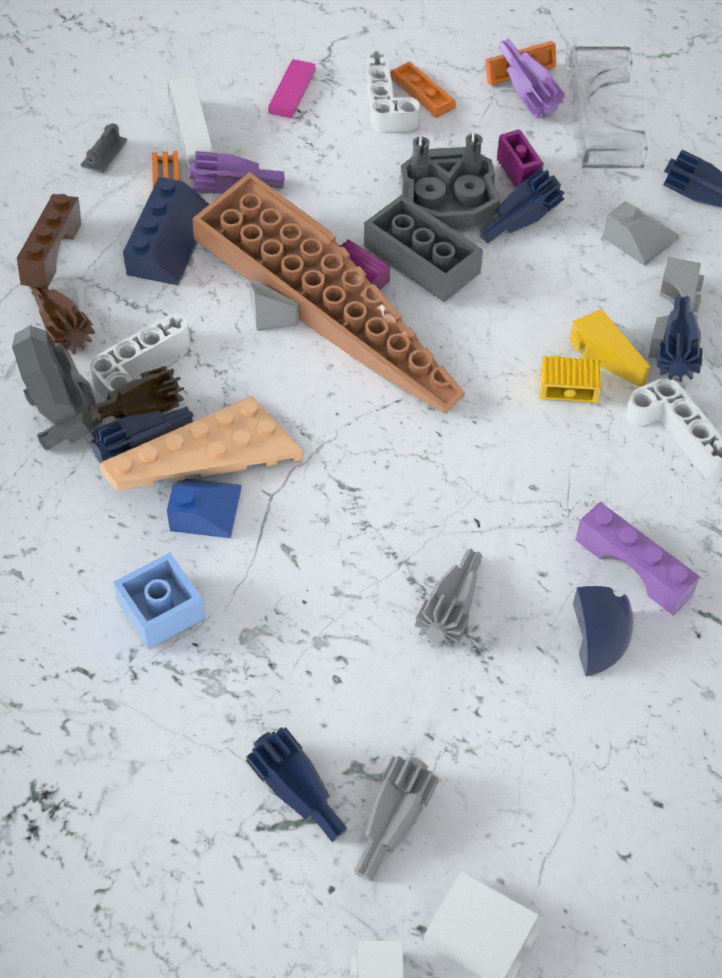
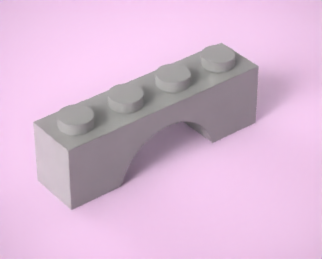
M668 257L660 296L669 300L674 305L677 295L682 297L688 295L691 299L690 312H697L701 295H697L696 291L701 292L704 275L699 274L701 263ZM669 315L657 317L648 357L657 358L659 343L663 341Z

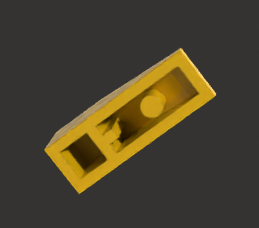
M602 309L573 321L570 342L573 348L578 350L584 358L593 359L594 361L598 359L601 361L602 368L640 387L646 385L650 371L649 364Z

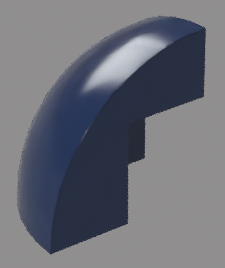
M577 587L573 607L583 636L579 657L585 676H591L610 668L626 652L633 632V611L627 595L624 594L618 597L610 587Z

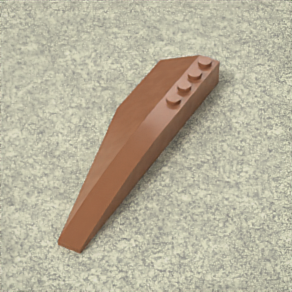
M251 172L192 218L194 240L249 282L254 279L299 303V320L360 363L445 414L464 397L465 392L443 366L438 365L433 359L432 352L427 347H423L416 338L417 334L410 326L407 327L403 323L401 315L377 286L368 281L366 273L360 266L357 267L353 263L347 250L338 245L336 237L332 232Z

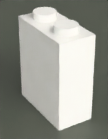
M461 871L426 930L424 945L480 978H516L523 964V961L518 959L523 948L531 950L539 935L540 930L535 927L539 914Z

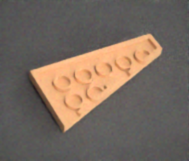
M251 396L100 463V471L116 491L151 486L157 480L172 478L173 482L185 480V476L200 474L201 477L247 470L249 465L265 463L266 466L277 465V461L291 459L292 462L302 461L304 452L256 399Z

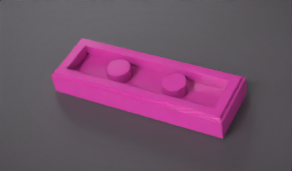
M296 59L291 60L268 105V113L293 118L316 71V64Z

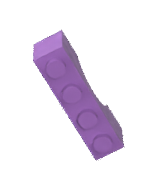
M599 502L580 519L575 541L599 559L603 556H613L627 563L644 582L648 597L674 616L693 597L700 576L602 502Z

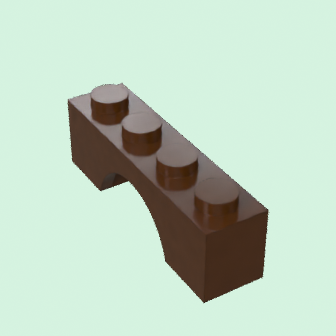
M66 194L51 195L17 256L20 285L48 289L56 274L57 256L62 239L73 240L81 226L79 197Z

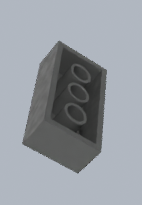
M400 195L364 222V246L443 302L481 273L483 249L403 195Z

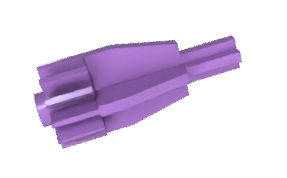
M507 38L505 41L502 40L499 43L498 49L511 65L507 71L519 98L535 119L538 116L542 119L545 113L549 116L558 109V104L564 102L562 99L566 95L553 76L528 53L525 52L521 55L510 38Z
M196 151L194 163L189 164V179H193V190L195 192L223 194L249 172L268 186H284V171L259 169V163L232 154Z

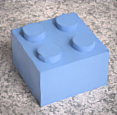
M171 553L113 582L118 604L148 649L205 619L202 597Z

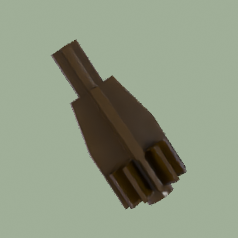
M166 366L140 374L141 379L123 384L109 393L105 401L90 405L88 411L92 414L91 419L98 421L110 416L120 419L129 415L155 411L163 413L180 406L178 402L184 400L178 394V392L184 390V387H179L178 381L181 378L180 376L173 378L174 369L167 370Z

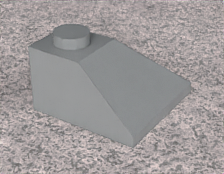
M625 201L607 215L603 238L645 266L678 240L679 235L640 208Z

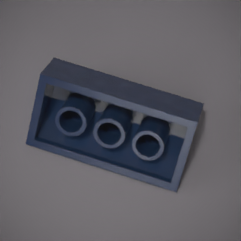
M158 177L123 251L126 275L179 286L198 243L194 240L192 218L210 205L184 181Z

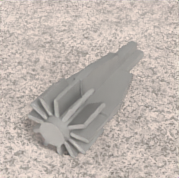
M466 550L459 567L458 565L452 566L436 583L429 600L425 599L416 617L415 627L421 628L420 636L427 634L429 637L428 643H431L433 640L439 643V647H443L446 641L450 647H453L455 641L457 643L460 642L468 625L467 621L477 580L476 571L481 563L482 554L479 551Z
M392 756L380 780L381 787L375 797L365 832L368 844L354 870L358 876L364 877L368 881L373 880L386 851L394 852L416 822L423 807L422 805H428L439 782V778L432 775L433 772L431 770H427L428 766L424 762L413 757L404 760L400 756Z

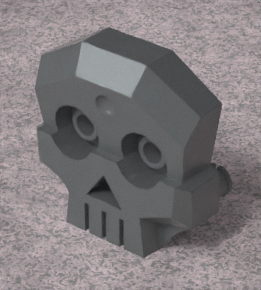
M472 133L467 135L465 140L466 147L429 149L430 141L428 138L421 137V145H419V137L414 138L413 155L401 165L400 183L402 195L452 229L476 227L496 214L501 199L494 186L495 171L492 159L481 154L482 136L474 133V142H472Z
M30 325L15 333L12 349L21 378L26 386L23 390L24 395L30 405H36L39 413L55 424L37 434L41 446L47 451L66 439L74 443L91 433V429L103 421L102 419L98 421L91 419L92 414L88 411L90 405L96 404V400L90 383L78 372L70 353L61 343L54 344L48 332Z

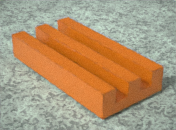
M173 151V155H168V152H162L163 156H158L157 152H152L153 188L159 177L158 163H163V178L168 179V163H173L174 180L180 181L178 151Z

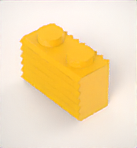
M560 356L542 357L539 399L598 403L601 390V361L598 359L594 361L589 358L571 359L568 357L565 359Z

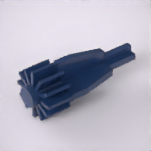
M683 149L676 160L670 159L664 170L668 176L663 186L693 201L722 207V172L717 167Z
M541 168L520 183L497 208L496 212L499 216L479 230L481 239H484L486 243H490L505 230L512 233L540 220L564 201L562 195L565 193L560 190L561 184L554 175L549 176L548 170L543 171Z
M677 295L675 297L674 310L670 312L663 341L659 343V350L657 352V368H660L661 376L668 373V380L670 381L675 375L679 376V382H682L683 375L685 374L692 380L693 372L699 374L701 371L703 348H700L701 331L696 315L692 311L690 312L691 299L688 295L685 297Z
M188 406L164 416H162L160 411L129 415L93 429L94 431L91 432L93 440H91L93 453L99 463L192 423L193 412L189 411Z
M281 727L276 733L275 731L272 733L266 732L260 736L253 744L255 746L252 749L253 752L246 756V762L262 782L266 781L276 796L305 820L311 816L331 842L336 841L348 828L327 804V799L330 795L312 761L302 750L303 747L286 727Z

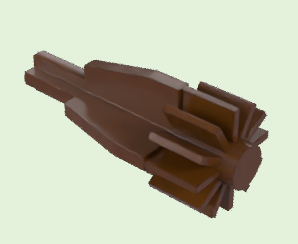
M29 286L40 309L39 314L45 329L53 343H61L72 354H76L77 346L85 350L82 343L84 341L91 343L93 340L89 335L95 334V330L91 327L93 324L85 313L78 309V306L72 299L58 290L52 289L50 291L49 288Z

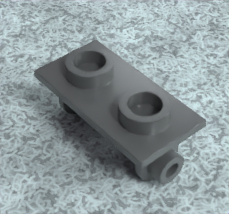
M111 123L105 126L101 137L92 149L86 152V158L80 164L81 167L105 173L128 141L127 138L120 136L118 125Z

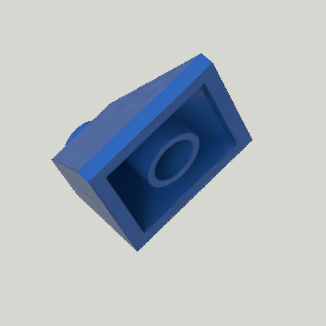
M187 478L177 481L173 484L167 507L170 531L231 538L242 486L239 484Z

